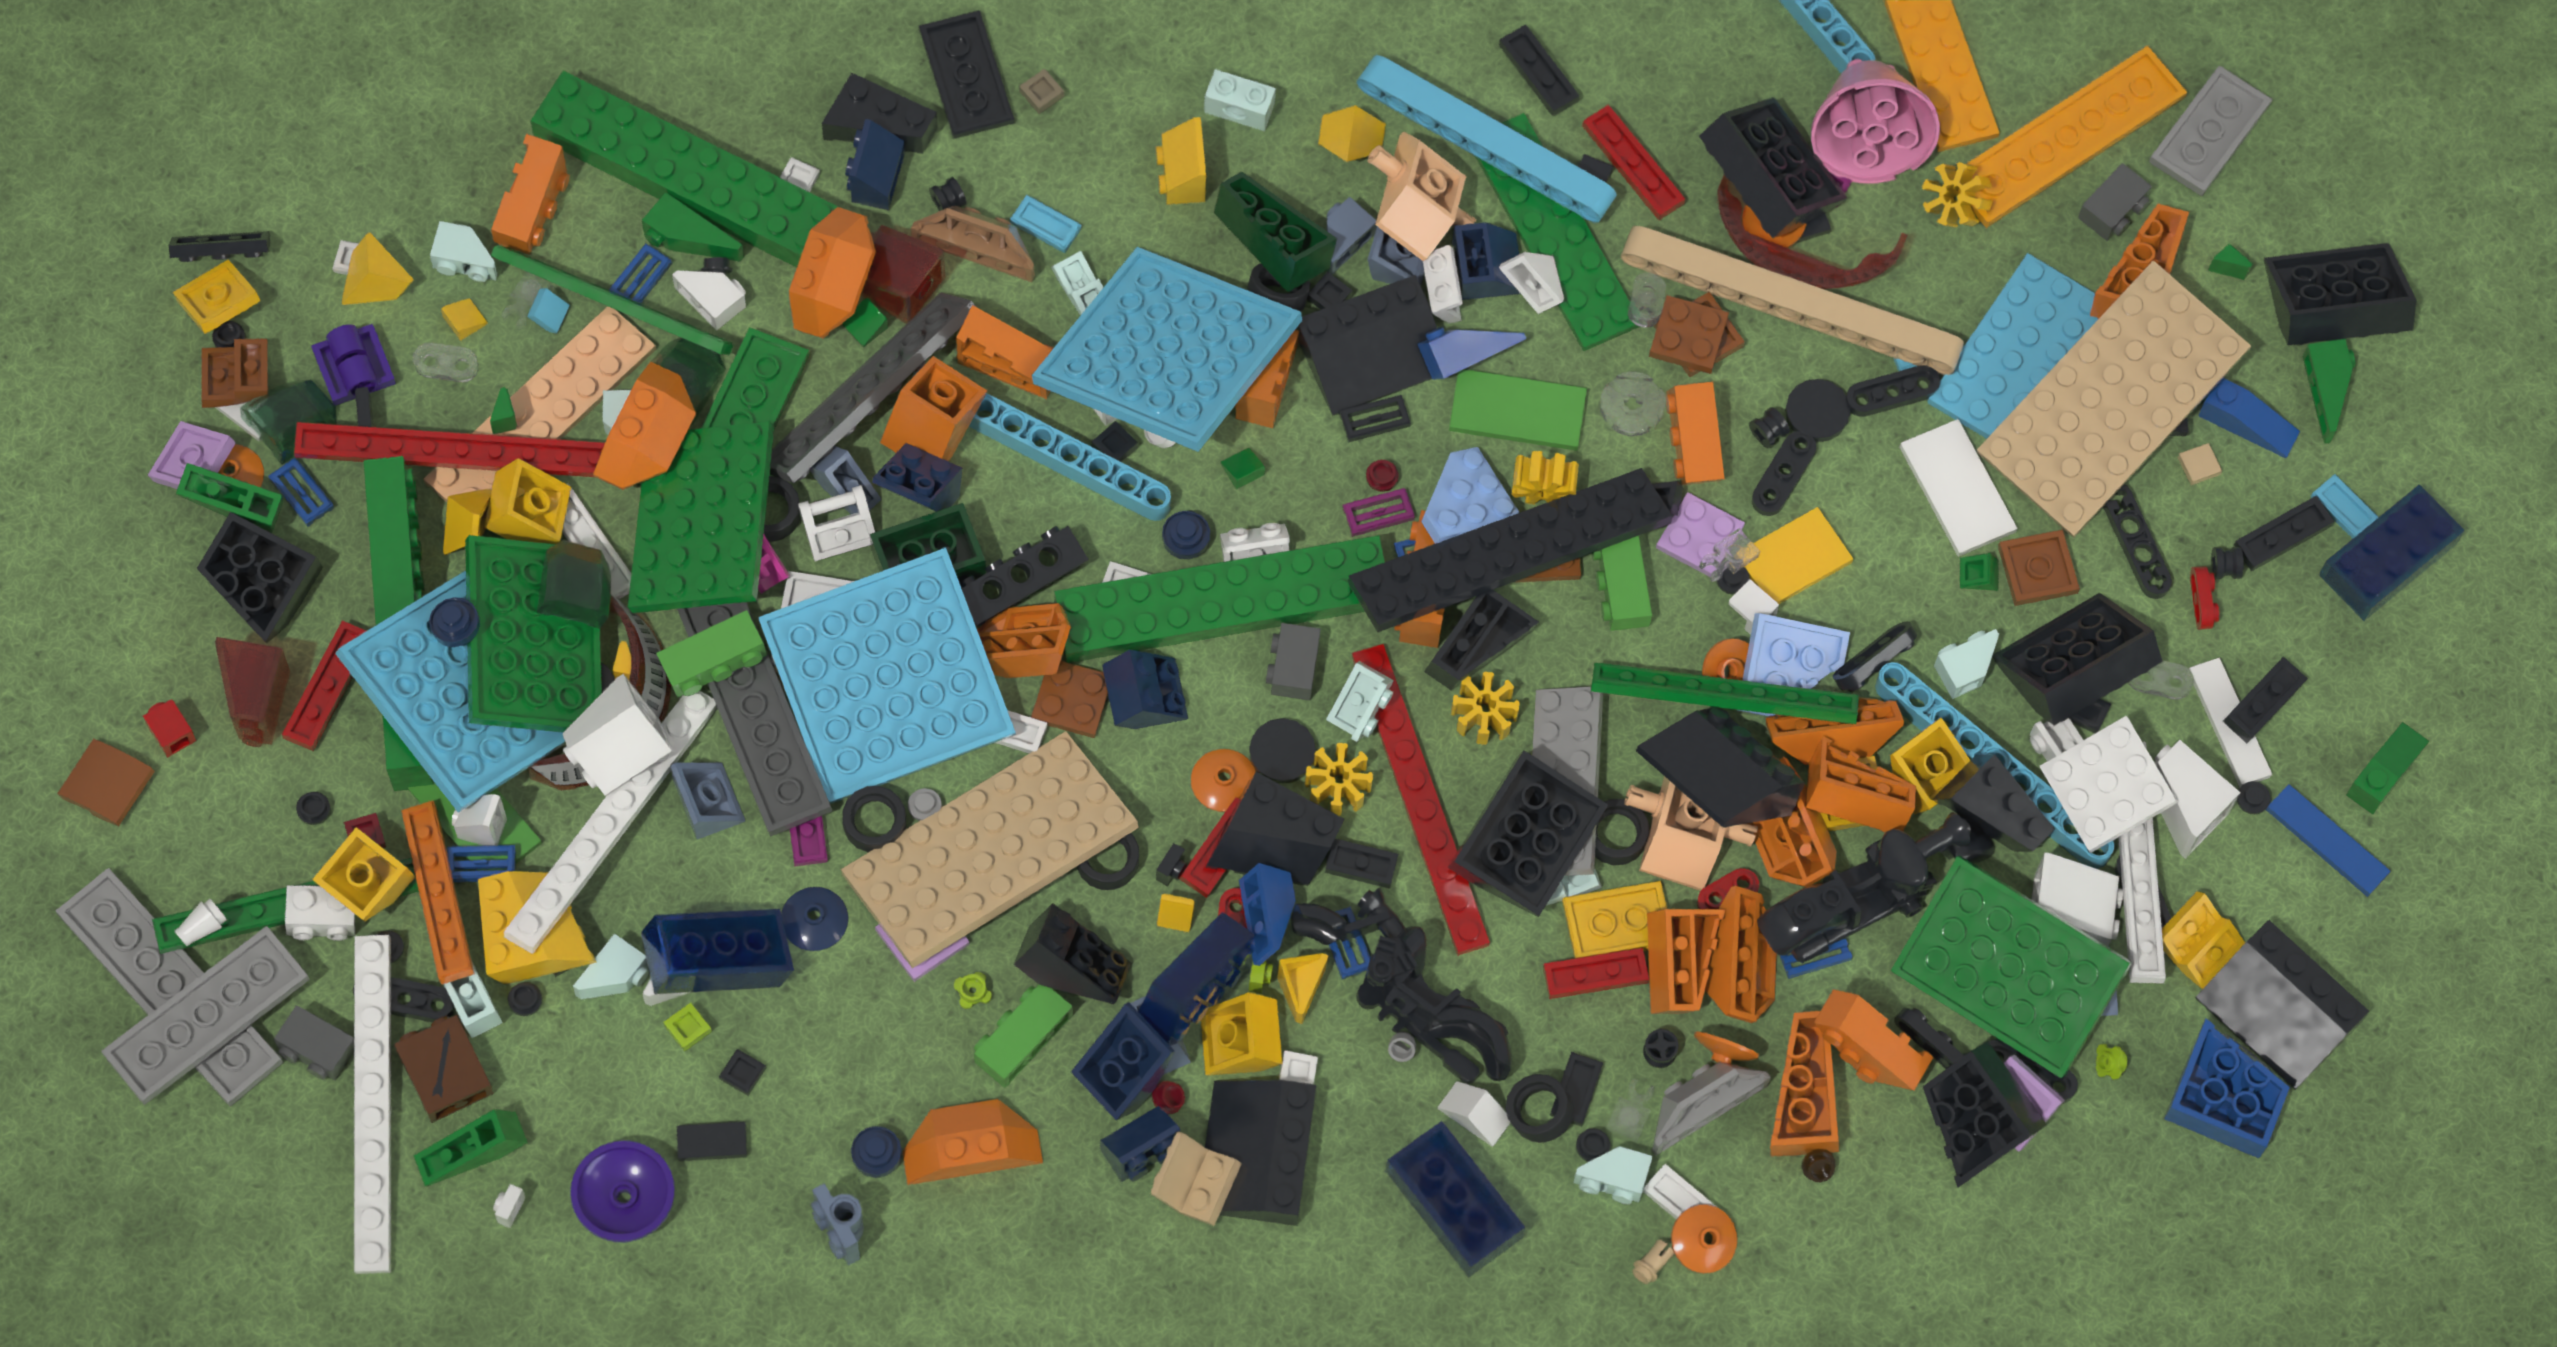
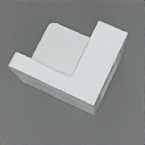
M1749 580L1729 600V605L1747 620L1745 630L1750 635L1755 613L1776 616L1779 604L1752 580Z

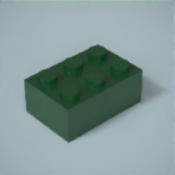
M963 503L870 534L871 551L880 572L946 548L959 583L971 575L978 578L986 574L984 569L986 568V561Z

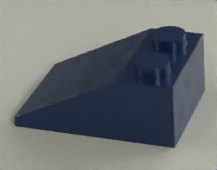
M1128 1002L1125 1003L1071 1073L1117 1121L1137 1111L1157 1087L1175 1051Z

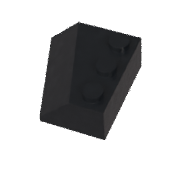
M230 512L198 565L197 570L267 644L288 626L323 566L314 555Z
M1256 772L1246 784L1205 868H1222L1245 875L1258 863L1291 872L1293 884L1308 886L1330 850L1345 819Z
M1988 1041L1966 1054L1922 1086L1935 1124L1940 1127L1946 1146H1944L1947 1159L1951 1158L1956 1172L1954 1179L1957 1188L2047 1126L2044 1119Z

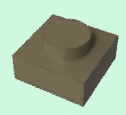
M1045 68L1019 86V92L1038 114L1064 97V90Z

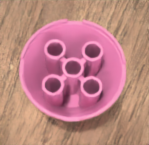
M1856 59L1849 62L1847 68L1840 74L1813 119L1811 126L1813 151L1823 162L1825 168L1838 177H1845L1851 179L1852 182L1865 184L1892 181L1896 179L1895 175L1910 168L1914 171L1931 155L1939 138L1940 125L1938 114L1931 100L1900 75L1892 65L1879 61Z

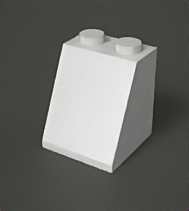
M624 674L617 677L563 733L567 745L563 748L564 753L573 765L579 763L584 769L582 775L592 788L598 786L605 796L672 751L659 718Z
M2179 740L2172 748L2166 745L2154 760L2178 802L2161 812L2180 854L2186 859L2229 815L2240 792Z
M2045 852L2035 872L2032 900L2106 946L2109 945L2111 940L2117 939L2119 920L2114 919L2115 908L2120 909L2123 898V889L2118 888L2119 876Z

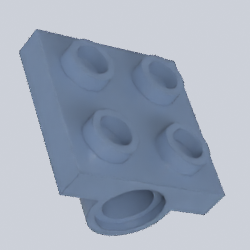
M825 1183L813 1189L814 1202L810 1203L814 1211L812 1215L821 1231L827 1228V1235L830 1240L828 1243L837 1260L844 1258L848 1266L860 1260L858 1241L863 1235L864 1224L859 1201L849 1194H840L832 1197ZM843 1219H851V1220L846 1221V1222H842V1221H841V1220H843Z

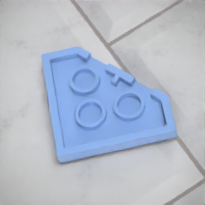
M1475 447L1450 453L1421 522L1436 544L1515 515L1519 511L1480 449Z
M1755 613L1742 681L1811 689L1822 678L1844 665L1850 632ZM1737 710L1767 717L1775 715L1769 713Z

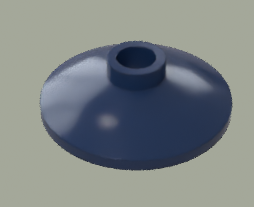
M809 887L796 892L787 900L781 913V926L787 939L798 948L808 951H820L833 946L842 938L848 925V912L842 899L831 890L821 887ZM811 911H817L820 913V917L816 920H811L808 918V914Z

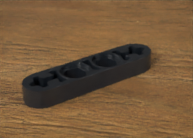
M2124 484L2115 493L2117 496H2124L2121 501L2124 512L2118 516L2115 515L2120 510L2116 500H2109L2103 508L2142 592L2149 598L2160 599L2166 596L2171 587V575L2131 490ZM2124 520H2132L2137 524L2138 531L2133 534L2126 533L2122 530L2120 524ZM2138 548L2148 550L2151 554V560L2148 562L2138 561L2134 556V550ZM2154 565L2157 566L2152 571L2155 579L2163 581L2160 589H2157L2155 585H2149L2152 579L2149 569Z

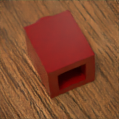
M172 699L153 705L148 710V713L143 715L148 729L167 758L196 742L192 729Z

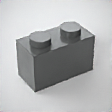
M2122 163L2082 205L2078 219L2106 241L2114 234L2119 237L2129 226L2131 221L2128 219L2135 212L2137 215H2140L2149 205L2151 200L2148 199L2152 186Z
M1281 623L1280 634L1273 633L1270 653L1276 654L1275 665L1268 664L1266 684H1272L1271 695L1310 700L1320 640V628Z
M297 1005L274 1038L278 1049H280L278 1051L280 1056L294 1064L297 1060L308 1065L307 1070L321 1080H324L327 1076L336 1081L355 1052L354 1037Z

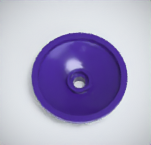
M615 1141L596 1148L581 1161L572 1178L570 1193L574 1212L580 1223L590 1233L607 1241L631 1242L650 1235L662 1225L671 1211L675 1187L669 1166L655 1150L638 1142ZM621 1193L631 1195L630 1200L626 1203L620 1202L618 1197Z

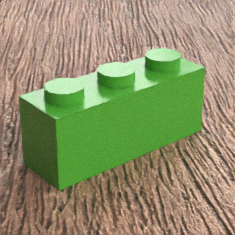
M1639 536L1593 552V561L1599 560L1600 571H1596L1598 591L1604 590L1605 601L1601 602L1603 621H1609L1610 631L1649 627L1652 612Z
M747 610L656 653L677 698L683 695L691 696L699 692L702 686L712 681H723L730 677L733 671L742 667H752L758 664L762 657L768 655Z
M1038 985L1035 988L1030 986L1019 1000L1021 1004L1013 1012L1011 1010L1005 1012L997 1022L998 1028L991 1036L985 1034L974 1047L976 1051L974 1053V1062L1004 1088L1010 1084L1073 1016V1006L1050 987Z

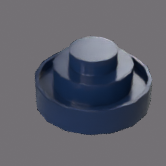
M1193 511L1174 513L1166 520L1163 526L1162 541L1165 549L1179 559L1189 560L1200 556L1206 551L1210 542L1208 522L1201 515Z
M454 597L443 600L432 610L429 619L430 629L436 640L449 647H458L469 643L477 635L480 628V618L476 608L471 602L463 598Z
M874 1126L864 1129L855 1137L851 1147L853 1164L859 1172L868 1177L879 1178L889 1175L897 1168L901 1160L902 1151L899 1139L895 1133L884 1127Z

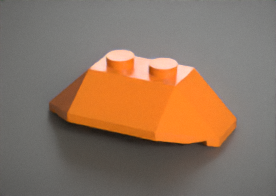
M837 207L810 230L789 288L795 330L824 339L829 335L830 331L840 326L854 314L876 253L866 216Z
M650 361L637 378L606 439L593 473L594 477L624 490L632 487L634 484L668 471L696 416L692 402L679 374Z
M1059 603L1007 608L987 620L977 631L993 674L1004 678L1057 674L1071 626L1063 607Z
M1859 697L1856 724L1777 714L1766 718V726L1772 742L1805 765H1809L1822 736L1832 740L1830 746L1847 755L1852 751L1860 755L1859 758L1871 757L1904 725V720L1896 701L1887 700L1883 702L1878 699Z
M1783 757L1779 759L1783 764L1791 767L1795 771V769L1790 764L1787 758ZM1806 784L1791 816L1747 823L1757 826V832L1753 833L1756 835L1754 841L1769 877L1802 887H1808L1835 871L1837 854L1821 813L1806 808Z
M1733 886L1718 909L1725 910L1723 920H1720L1715 937L1718 941L1716 949L1712 950L1707 968L1710 972L1705 991L1726 1016L1754 1023L1775 1001L1777 953L1772 950L1757 924V919L1766 911L1763 906L1765 902L1762 894L1739 886Z
M999 1099L930 1110L902 1151L908 1185L1043 1163L1038 1130Z

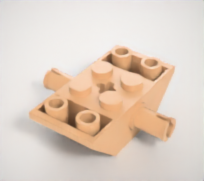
M1403 132L1399 136L1394 156L1381 145L1376 146L1368 156L1369 159H1367L1368 163L1374 165L1387 175V184L1375 225L1419 259L1424 261L1430 256L1451 226L1475 224L1476 219L1458 207L1466 176L1419 139Z
M1665 776L1659 794L1635 787L1632 784L1627 791L1626 796L1628 799H1625L1624 805L1650 812L1653 817L1639 871L1701 891L1710 876L1724 837L1746 844L1749 847L1754 842L1756 835L1753 833L1757 832V826L1741 824L1722 828Z

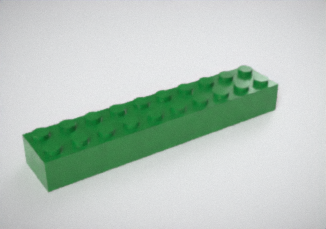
M564 70L530 120L533 136L562 146L563 152L658 199L665 192L720 230L796 268L810 230L838 207Z
M403 456L363 460L376 625L422 598V591H425L424 574L420 566V560H423L421 541L418 539L417 531L420 530L419 512L416 510L415 500H418L416 480H414L412 467H406ZM382 715L386 770L393 791L408 790V787L433 785L432 778Z
M1380 536L1054 591V604L1059 603L1063 607L1071 626L1063 651L1065 662L1072 663L1118 655L1128 650L1141 651L1280 627L1281 623L1298 624L1365 612L1349 586L1348 579L1349 575L1385 562Z

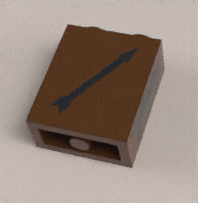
M457 1015L451 1018L449 1016L438 1018L432 1022L431 1027L421 1032L411 1031L403 1035L399 1039L400 1041L394 1044L431 1123L494 1094L491 1084Z

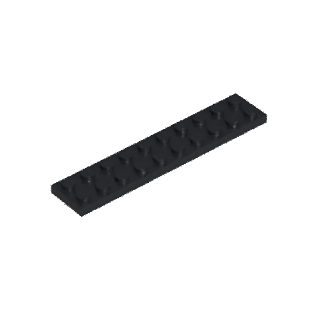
M1640 468L1577 491L1576 495H1566L1349 575L1348 584L1376 631L1381 632L1671 524L1672 514L1643 469Z

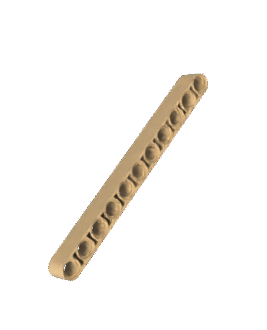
M1633 226L1621 254V259L1632 267L1704 292H1710L1715 296L1903 360L1904 362L1912 363L1916 366H1930L1939 374L1951 375L1954 373L1964 345L1962 339L1945 331L1646 227Z

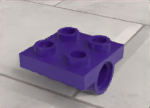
M352 324L339 326L326 335L325 341L311 345L334 406L356 399V388L368 387L369 393L396 384L373 324L359 329Z

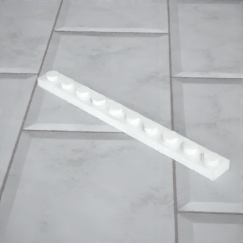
M701 691L691 696L683 695L661 723L672 751L605 797L505 929L504 938L532 954L536 951L670 773V766L679 761L717 709L713 698Z
M389 935L355 936L354 1272L356 1274L391 1273V938Z

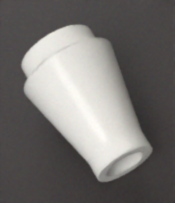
M211 899L204 904L201 901L180 927L175 930V933L186 946H189L192 942L221 929V924L227 919Z

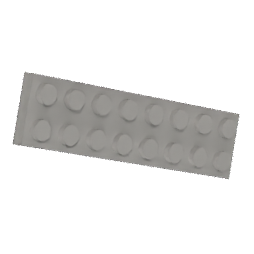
M109 868L56 910L61 920L147 1015L151 1014L204 974L183 949L160 954L152 919L155 918ZM250 1025L194 1068L231 1107L279 1067L283 1061Z

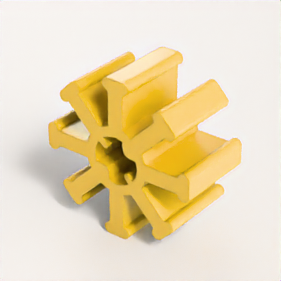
M1958 162L1957 172H1955L1956 167L1952 165L1941 164L1937 166L1935 170L1940 173L1944 184L1940 185L1938 181L1929 179L1924 181L1923 190L1939 193L1937 199L1929 203H1923L1925 211L1927 213L1940 214L1943 210L1941 218L1937 222L1945 226L1958 227V217L1960 218L1959 224L1974 226L1978 224L1979 219H1976L1971 206L1975 205L1976 209L1990 210L1992 200L1975 197L1976 192L1986 187H1992L1989 178L1976 175L1972 180L1974 171H1977L1978 168L1970 164ZM1956 189L1961 190V193L1958 194Z
M1532 451L1531 458L1524 457V455L1516 457L1512 486L1513 497H1526V504L1536 505V502L1539 500L1550 502L1569 494L1576 495L1579 464L1576 461L1565 462L1566 456L1560 453H1555V456L1551 459H1545L1542 451Z
M1483 672L1481 681L1483 690L1481 691L1471 682V677L1468 676L1462 680L1459 694L1461 696L1464 695L1466 698L1454 695L1451 708L1452 716L1456 714L1465 715L1464 717L1460 716L1456 730L1461 736H1465L1466 732L1474 725L1480 726L1476 743L1482 745L1488 744L1490 731L1487 728L1490 725L1500 735V740L1505 739L1509 735L1511 722L1505 719H1512L1513 722H1516L1520 702L1518 700L1515 702H1505L1507 699L1511 700L1513 696L1514 686L1509 680H1506L1505 684L1497 691H1491L1494 679L1493 672ZM1481 705H1488L1489 712H1483Z
M1337 743L1335 753L1337 761L1333 762L1326 755L1325 749L1321 747L1314 755V766H1318L1320 769H1313L1311 766L1306 768L1305 786H1318L1316 789H1311L1310 801L1319 805L1320 802L1331 795L1334 797V800L1331 801L1330 812L1341 816L1343 803L1340 801L1342 797H1345L1351 803L1353 811H1358L1362 808L1364 793H1360L1358 790H1365L1367 793H1370L1373 781L1372 772L1368 774L1359 773L1367 769L1368 757L1362 751L1348 764L1344 762L1348 751V744ZM1335 776H1342L1343 783H1335Z

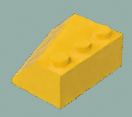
M507 871L478 879L486 975L502 984L515 983L596 963L593 953L589 951L585 943L584 933L581 927L577 925L571 912V905H569L533 954L504 938L505 929L549 872Z

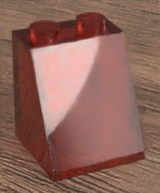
M881 225L875 233L871 232L876 253L861 296L868 298L872 303L907 324L918 314L946 278L944 250Z
M216 637L215 646L228 709L238 738L244 744L252 747H261L262 743L272 745L290 675V669L283 649Z

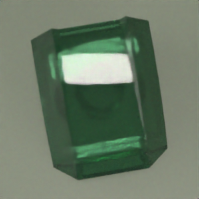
M680 337L667 343L652 362L681 376L696 412L692 425H694L726 368L719 353Z
M311 379L287 382L269 390L267 395L256 397L240 407L242 420L254 429L281 465L294 457L297 422L337 425L336 406Z
M563 540L546 550L537 613L586 623L588 626L600 629L609 616L611 596L610 566L602 550Z

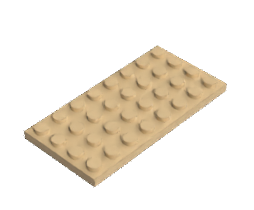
M2153 260L1977 449V453L2069 535L2075 538L2251 349V345Z
M1065 731L1039 747L1037 751L1029 753L941 807L936 813L907 828L894 843H887L881 849H873L842 868L841 872L911 968H914L1138 829L1139 826L1128 808Z

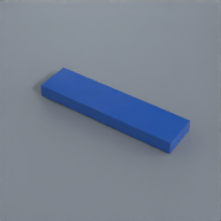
M2290 784L2268 805L2267 812L2367 897L2391 872Z

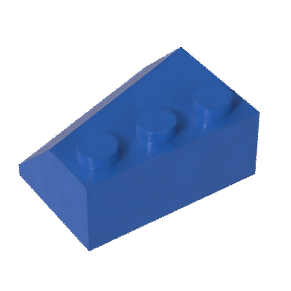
M2206 1018L2188 1056L2164 1119L2256 1158H2260L2267 1148L2290 1087L2259 1061H2254L2240 1050V1046L2231 1038L2227 1039Z

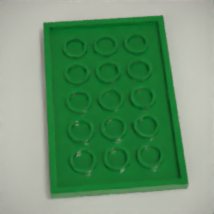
M770 421L688 430L668 471L641 483L628 608L632 613L757 601L774 427Z
M468 535L465 540L466 600L473 604L480 618V628L477 635L472 641L467 643L469 723L564 733L602 694L597 549Z
M1957 856L1893 965L1891 972L2058 1077L2064 1078L2133 962L1962 856Z

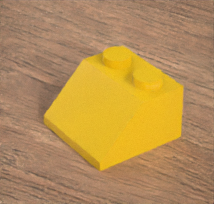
M1194 117L1163 133L1161 146H1156L1157 165H1163L1164 175H1158L1159 193L1166 194L1167 205L1205 202L1206 168L1201 117Z
M517 458L495 472L484 528L509 540L557 544L561 540L571 486Z
M1942 718L1937 719L1890 755L1893 774L1916 786L1913 814L1930 810L1938 803L1932 799L1970 761Z
M356 827L312 880L365 922L393 904L416 876Z
M1248 992L1200 1010L1205 1075L1261 1072L1282 1064L1277 999Z

